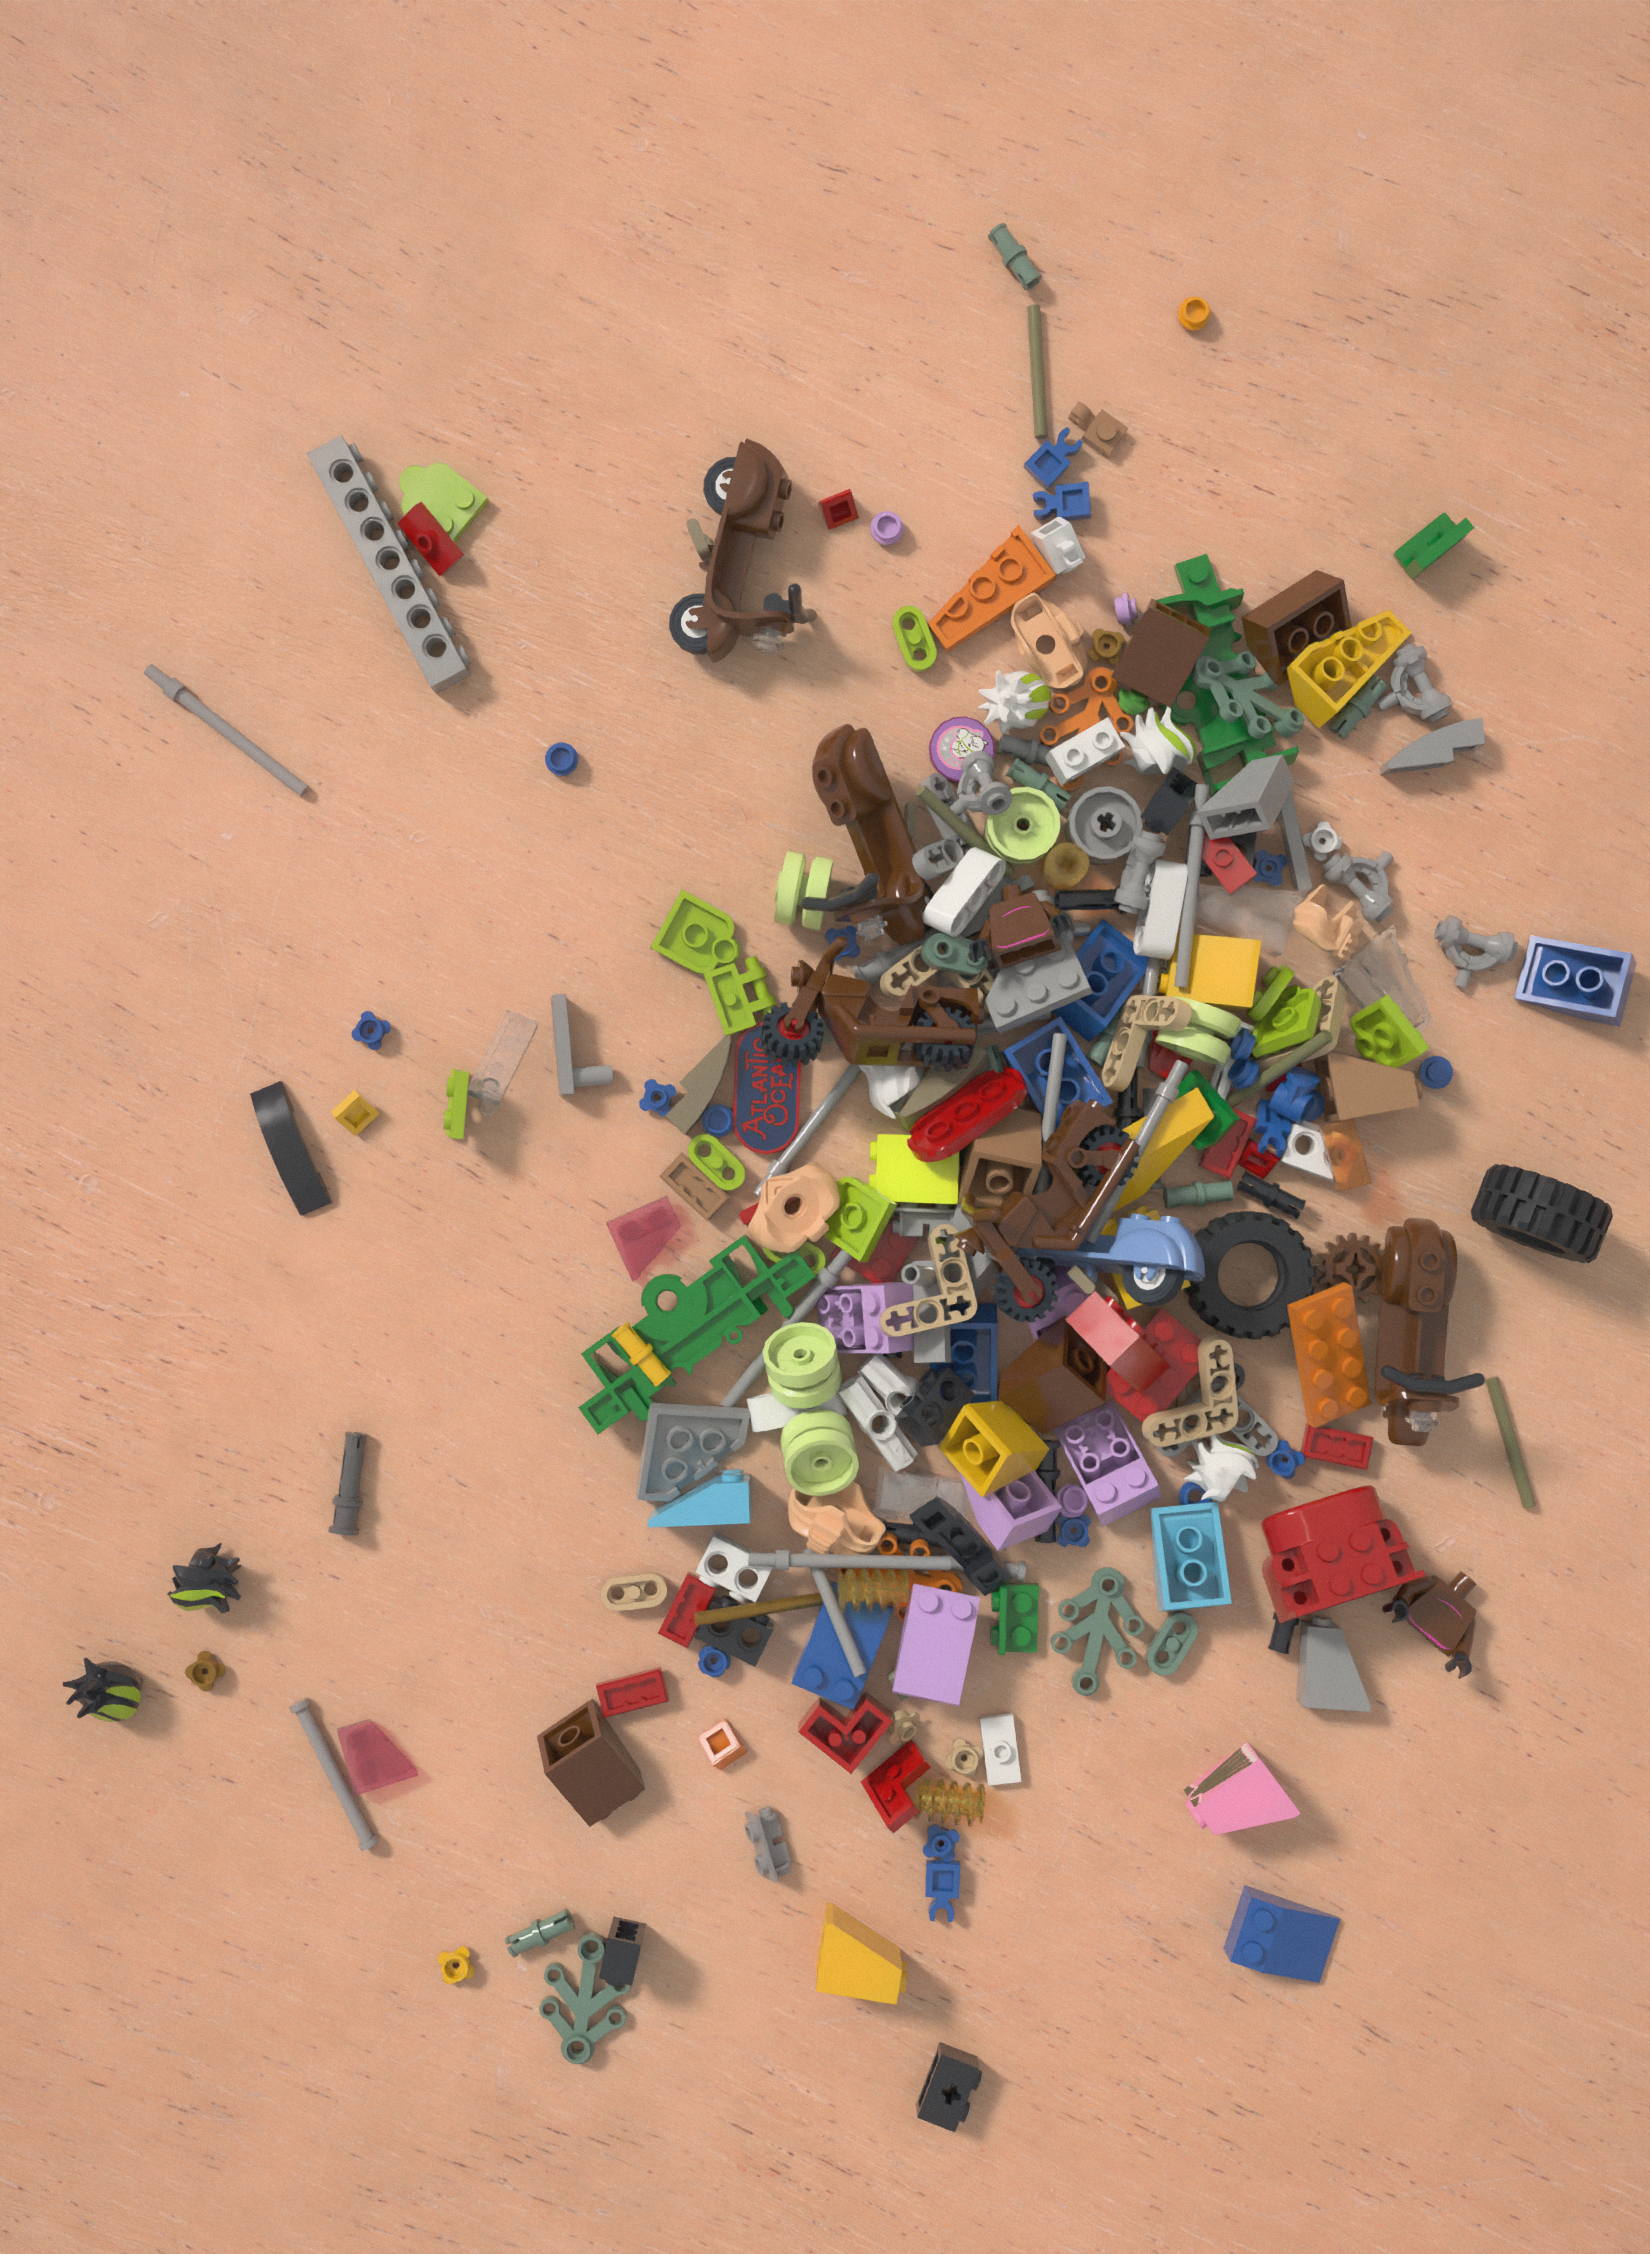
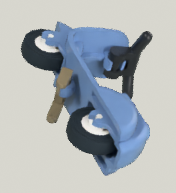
M1071 1167L1075 1174L1079 1172L1078 1170ZM1049 1174L1048 1189L1050 1188V1186H1051V1184H1052V1182H1053V1179H1052V1177L1050 1176V1174ZM1130 1214V1218H1119L1116 1236L1100 1235L1095 1245L1084 1240L1082 1245L1073 1251L1019 1248L1014 1253L1019 1260L1020 1257H1027L1044 1264L1052 1273L1055 1265L1070 1267L1071 1269L1067 1273L1069 1279L1075 1282L1086 1294L1091 1295L1096 1291L1103 1299L1110 1295L1117 1303H1119L1118 1296L1098 1277L1097 1272L1122 1274V1282L1126 1292L1136 1302L1150 1307L1162 1306L1172 1301L1180 1292L1184 1280L1203 1281V1278H1205L1204 1258L1195 1236L1187 1227L1181 1224V1219L1171 1216H1161L1160 1221L1150 1220V1217L1146 1215Z

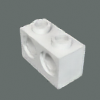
M1106 718L1050 750L1045 759L1062 787L1116 756L1125 746L1109 718Z
M1303 1121L1299 1125L1291 1124V1133L1286 1140V1149L1278 1163L1336 1184H1345L1358 1146L1349 1143L1351 1138L1333 1131L1330 1136L1318 1132V1125ZM1300 1136L1305 1137L1309 1142V1149L1304 1155L1299 1154L1295 1149V1141ZM1332 1147L1336 1148L1340 1153V1161L1335 1166L1330 1165L1326 1159V1154Z
M715 1531L695 1573L701 1575L699 1579L703 1583L714 1588L721 1585L731 1590L730 1596L747 1603L748 1599L756 1602L773 1567L748 1566L749 1552H757ZM720 1554L727 1559L728 1565L722 1570H716L710 1565L709 1559L713 1555ZM743 1570H753L757 1574L758 1580L752 1585L742 1583L739 1574Z

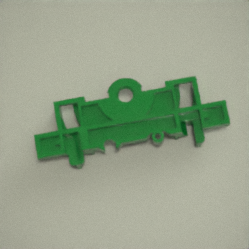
M1207 554L1175 564L1174 569L1183 594L1168 596L1156 601L1172 609L1187 606L1192 619L1211 628L1210 638L1199 658L1209 656L1218 662L1235 659L1238 655L1232 651L1231 644L1239 641L1242 635L1233 630L1232 624L1236 618L1234 614H1231V611L1239 608L1244 596L1243 588L1237 590L1230 588L1220 592ZM1190 672L1179 694L1183 691L1193 693L1196 698V704L1190 710H1183L1178 706L1176 697L1171 706V720L1181 726L1194 724L1202 747V751L1196 758L1205 784L1209 785L1210 797L1214 796L1232 778L1214 784L1209 770L1222 765L1237 754H1239L1243 768L1252 760L1283 754L1287 765L1295 762L1299 753L1298 746L1266 756L1265 751H1261L1277 745L1273 735L1275 731L1273 726H1271V730L1263 738L1256 739L1249 734L1243 715L1233 723L1225 721L1220 715V707L1211 690L1199 687L1193 681ZM1236 672L1228 675L1236 681L1250 678L1249 673L1241 674ZM1225 690L1229 699H1234L1232 693ZM1163 704L1162 710L1165 713L1168 706ZM1254 707L1258 716L1260 715L1265 717L1267 715L1264 712L1259 713L1257 711V708Z
M745 1234L710 1259L709 1262L714 1268L687 1287L680 1281L682 1277L674 1274H662L650 1280L641 1296V1305L645 1307L648 1316L636 1323L632 1328L646 1344L650 1343L654 1348L652 1352L670 1370L671 1374L655 1387L637 1364L633 1366L629 1361L631 1357L616 1339L611 1336L620 1326L582 1352L581 1355L605 1387L578 1407L597 1435L631 1410L634 1411L641 1421L647 1420L650 1402L654 1403L651 1396L666 1385L676 1386L677 1382L672 1377L673 1370L677 1367H682L687 1371L688 1375H691L693 1365L721 1346L724 1335H726V1340L729 1343H739L742 1340L743 1332L737 1326H748L769 1310L759 1297L766 1292L785 1319L793 1312V1307L786 1298L816 1277L797 1250L791 1252L769 1268ZM742 1244L751 1255L758 1272V1277L744 1287L736 1265L729 1256L731 1252ZM671 1291L677 1296L678 1302L673 1310L665 1311L658 1305V1297L662 1292ZM731 1332H737L738 1338L732 1339L730 1336ZM606 1343L616 1355L631 1367L630 1370L620 1377L604 1365L594 1353Z

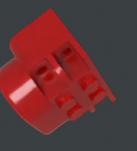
M1372 1485L1357 1487L1268 1516L1261 1521V1529L1271 1554L1263 1562L1262 1574L1279 1623L1388 1590L1426 1576L1424 1570L1415 1572L1407 1549L1411 1548L1408 1541H1403L1397 1525L1392 1520L1387 1519L1377 1490Z

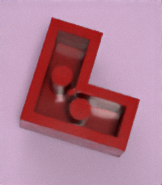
M867 1691L858 1700L854 1710L851 1709L846 1717L821 1697H818L799 1721L798 1732L852 1774L893 1722L892 1711Z

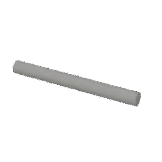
M809 1548L803 1550L804 1554H817ZM809 1567L854 1678L867 1673L825 1569Z

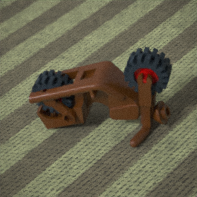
M839 936L823 952L815 971L803 960H798V966L791 967V987H797L798 993L795 1002L792 1003V1007H788L787 1002L781 1003L780 1010L775 1005L771 1008V1013H766L763 1020L761 1047L764 1046L763 1052L765 1055L771 1053L770 1060L774 1063L778 1058L781 1059V1066L786 1067L787 1062H792V1067H798L799 1061L805 1066L809 1064L810 1059L814 1061L821 1051L824 1035L823 1023H825L845 1059L851 1064L932 1067L935 1071L945 1068V1072H951L952 1068H955L956 1071L962 1068L968 1069L977 1040V1026L984 1022V1004H979L978 988L912 986L911 984L899 1010H884L875 1004L871 998V984L868 981L833 974L835 959L848 945L847 939ZM905 1042L914 1043L913 1051L901 1049Z
M1090 1099L1088 1103L1074 1100L1073 1104L1067 1106L1061 1116L1062 1122L1056 1132L1051 1134L1046 1140L1041 1159L1043 1166L1053 1179L1047 1191L1036 1195L1015 1191L999 1207L981 1209L975 1206L974 1195L967 1193L962 1197L961 1212L972 1228L970 1227L954 1235L959 1240L956 1246L973 1257L977 1251L984 1255L986 1250L987 1257L999 1272V1274L996 1272L993 1277L997 1280V1284H992L991 1290L996 1293L992 1295L993 1300L998 1303L997 1307L1002 1312L1019 1322L1024 1323L1026 1320L1029 1323L1036 1322V1317L1041 1320L1045 1318L1044 1311L1048 1310L1051 1312L1054 1309L1050 1305L1052 1300L1056 1302L1059 1296L1054 1294V1290H1059V1284L1054 1282L1057 1278L1054 1273L1049 1271L1050 1269L1047 1266L1027 1257H1020L1019 1260L1008 1246L1062 1251L1078 1249L1116 1189V1186L1125 1185L1124 1179L1126 1177L1131 1179L1134 1176L1130 1172L1132 1167L1138 1168L1139 1163L1134 1161V1157H1139L1138 1150L1140 1145L1133 1139H1130V1135L1127 1132L1112 1126L1103 1125H1114L1116 1121L1105 1115L1108 1109L1093 1099ZM1071 1167L1078 1170L1079 1172L1075 1174Z

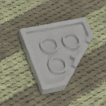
M1066 931L1060 934L1061 938L1058 939L1062 950L1000 969L985 1000L999 1034L1093 993Z
M650 1402L636 1487L637 1499L672 1501L681 1494L680 1490L692 1480L696 1479L698 1481L718 1465V1460L731 1450L735 1452L742 1447L746 1441L750 1418L748 1408Z

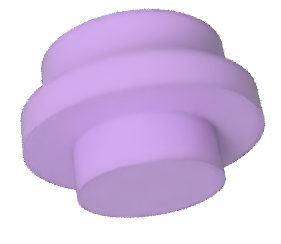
M885 511L873 518L871 522V535L879 544L892 545L902 537L904 526L897 514Z
M1128 592L1122 593V597L1115 598V609L1119 625L1127 623V626H1133V619L1139 618L1136 598L1130 599Z
M1064 1485L1058 1489L1055 1498L1063 1507L1059 1513L1064 1517H1078L1083 1514L1087 1507V1495L1078 1485Z

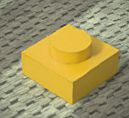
M356 1090L351 1092L331 1111L333 1117L354 1136L359 1134L380 1114Z

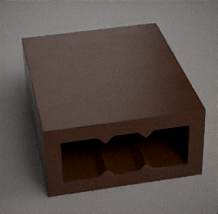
M1151 598L1119 657L1111 678L1116 680L1115 683L1119 687L1127 691L1136 690L1144 694L1146 700L1156 706H1163L1164 704L1171 708L1209 640L1211 628Z

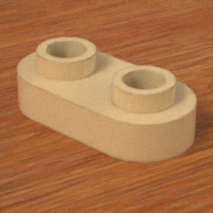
M657 1572L613 1576L604 1583L600 1597L603 1605L611 1611L650 1608L658 1606L664 1601L668 1585L665 1578ZM654 1583L657 1586V1592L653 1594L648 1593L645 1585ZM621 1587L624 1590V1596L621 1598L615 1597L612 1589Z

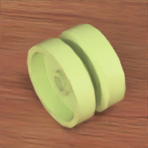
M1016 787L1010 789L1013 800L1006 811L998 815H987L984 824L985 841L1008 864L1013 866L1031 865L1041 860L1055 844L1060 831V814L1054 801L1043 791L1031 787ZM1017 823L1020 825L1026 823L1028 825L1027 830H1019Z
M787 850L783 870L780 871L777 882L774 923L791 926L795 922L798 906H801V901L804 897L827 898L833 867L832 858L816 856L812 861L810 874L804 875L806 867L805 854ZM803 909L801 919L803 928L820 931L824 912Z
M1172 996L1191 1005V1019L1182 1031L1159 1030L1155 1042L1190 1059L1225 1066L1231 1048L1226 1042L1216 1037L1225 1039L1236 1037L1241 1024L1240 1018L1202 1002Z
M799 1322L780 1328L766 1340L762 1353L771 1393L779 1403L791 1408L803 1409L819 1406L831 1399L840 1389L842 1374L834 1336L827 1328L815 1323Z
M814 1409L795 1416L783 1428L780 1443L784 1457V1467L787 1480L795 1490L806 1495L825 1496L835 1494L848 1487L855 1479L859 1462L851 1424L843 1415L832 1410Z

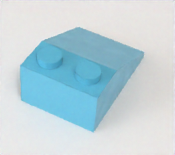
M743 1469L723 1470L722 1475L713 1477L652 1511L647 1521L648 1528L750 1524L752 1516L751 1474H743Z
M1218 1502L1151 1508L1154 1579L1159 1612L1232 1604Z

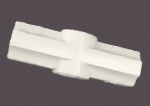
M873 1353L857 1371L885 1399L887 1410L894 1416H897L902 1410L900 1405L904 1400L898 1393L909 1396L915 1393L920 1386L915 1378L907 1375L904 1376L881 1353ZM922 1411V1420L925 1423V1415Z
M858 1374L841 1384L840 1389L837 1391L838 1395L858 1421L860 1429L869 1436L892 1470L897 1472L911 1464L918 1453L897 1426L894 1420L895 1417L885 1409L862 1375ZM881 1415L883 1418L882 1426L878 1430L873 1431L872 1421L876 1416Z

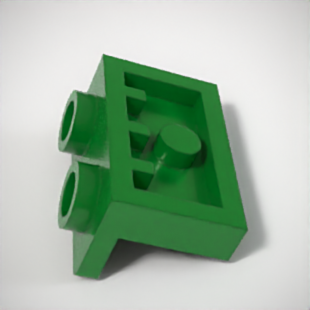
M1442 513L1397 549L1393 556L1409 576L1414 579L1463 540L1475 527L1467 518L1456 525L1446 513Z
M1194 1070L1179 1084L1177 1088L1179 1093L1176 1099L1198 1087L1215 1117L1190 1143L1198 1150H1203L1217 1145L1240 1118L1198 1070Z
M1006 1582L998 1587V1591H992L991 1611L997 1612V1625H991L990 1644L996 1645L998 1655H1005V1652L1037 1653L1038 1583Z

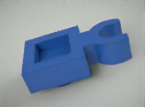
M1068 427L1059 433L1055 446L1047 440L1024 463L1023 468L1047 490L1070 467L1071 462L1066 456L1077 454L1082 446L1083 441L1081 439L1073 446H1069L1064 442V439L1070 433Z
M1089 482L1055 485L1056 495H1049L1044 491L1033 493L1034 502L1043 501L1046 503L1044 509L1034 510L1035 519H1047L1052 513H1057V517H1061L1066 521L1091 518Z
M1260 1098L1256 1104L1255 1118L1257 1120L1255 1122V1133L1264 1135L1258 1143V1151L1263 1154L1268 1144H1271L1276 1148V1157L1280 1158L1286 1149V1140L1291 1133L1292 1120L1269 1108L1271 1100Z
M926 1860L925 1897L934 1898L928 1908L930 1921H935V1912L939 1908L947 1910L948 1922L953 1921L954 1908L949 1898L959 1899L960 1861Z

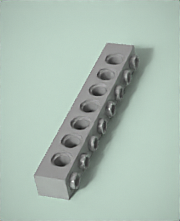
M341 435L308 452L307 455L432 690L437 694L471 676L466 667L471 664V661L462 645L458 648L455 647L451 637L456 635L448 618L444 617L441 619L435 608L440 606V603L432 588L430 587L425 590L420 579L425 577L416 558L410 561L404 551L410 547L400 529L394 532L389 522L394 519V516L385 500L380 503L378 502L374 492L379 490L371 473L367 472L364 474L358 463L364 460L355 443L353 442L348 445ZM343 472H353V476L348 482H339V477ZM358 501H369V504L364 511H354V507ZM384 529L381 539L377 541L369 540L373 530ZM393 557L400 559L399 565L395 569H385V563L388 559ZM405 587H415V593L411 598H400V593ZM428 615L431 617L429 625L425 628L415 627L416 620L420 616ZM435 645H446V651L441 657L435 658L431 656V650Z

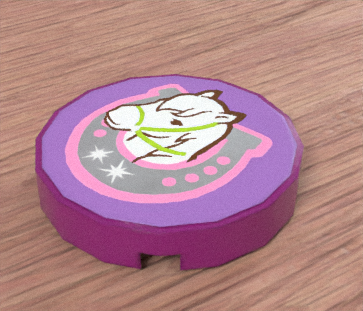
M966 716L953 717L941 723L934 731L929 744V757L932 766L948 781L959 784L963 774L961 770L962 762L967 755L975 751H985L993 759L995 754L994 739L988 728L978 720Z

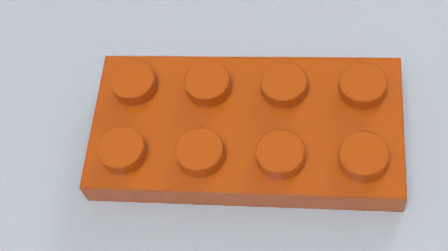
M1343 1282L1288 1304L1287 1308L1307 1424L1316 1428L1371 1405L1352 1286Z

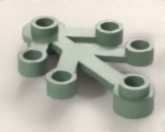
M1243 651L1235 659L1218 662L1209 656H1202L1197 659L1191 672L1192 679L1199 687L1211 690L1220 707V715L1225 721L1233 723L1243 715L1249 734L1256 739H1261L1271 730V725L1264 716L1257 715L1255 707L1274 718L1276 731L1285 738H1292L1303 728L1304 715L1299 709H1283L1255 692L1264 689L1274 691L1280 686L1274 684L1266 672L1261 676L1239 681L1228 676L1236 672L1248 674L1256 666V659L1250 652ZM1225 690L1232 693L1234 699H1229Z
M1111 1567L1098 1569L1092 1576L1089 1588L1071 1599L1062 1600L1058 1605L1060 1617L1066 1621H1072L1078 1616L1079 1609L1097 1599L1094 1613L1067 1630L1054 1633L1050 1639L1053 1650L1059 1654H1064L1070 1650L1071 1643L1089 1633L1082 1667L1077 1668L1071 1677L1075 1691L1083 1696L1094 1694L1099 1687V1678L1095 1670L1103 1635L1116 1653L1115 1659L1120 1667L1129 1669L1137 1661L1135 1652L1126 1646L1108 1617L1111 1602L1123 1618V1628L1129 1635L1137 1636L1144 1629L1142 1619L1133 1613L1122 1595L1125 1586L1123 1576L1119 1571ZM1111 1579L1114 1581V1586L1111 1590H1104L1102 1588L1104 1580ZM1067 1604L1074 1606V1612L1071 1615H1064L1062 1613L1063 1607ZM1132 1619L1139 1621V1626L1136 1630H1130L1127 1627L1128 1622ZM1059 1637L1067 1639V1643L1063 1648L1055 1646V1641ZM1124 1652H1129L1132 1655L1131 1660L1127 1663L1120 1661V1656ZM1085 1677L1092 1679V1684L1088 1688L1080 1686V1681Z
M595 1932L585 1934L578 1945V1955L583 1960L579 1994L576 1993L564 1977L565 1968L562 1964L558 1962L550 1963L544 1973L546 1983L556 1989L575 2015L573 2028L560 2013L561 2004L559 1999L552 1995L543 1998L539 2007L541 2016L548 2019L563 2038L561 2044L562 2055L572 2064H583L590 2060L594 2053L595 2042L612 2029L621 2028L627 2016L624 2007L612 2005L607 2011L606 2018L587 2030L589 2017L618 1995H625L631 1986L627 1985L624 1988L607 1985L592 1997L596 1964L603 1957L606 1947L604 1938ZM595 1941L598 1944V1948L590 1950L586 1943ZM550 1970H558L561 1976L557 1979L551 1978L549 1975ZM552 2003L555 2005L556 2010L548 2012L545 2010L544 2005ZM613 2012L621 2014L622 2019L620 2021H613L610 2015ZM581 2041L584 2044V2048L576 2050L572 2043Z

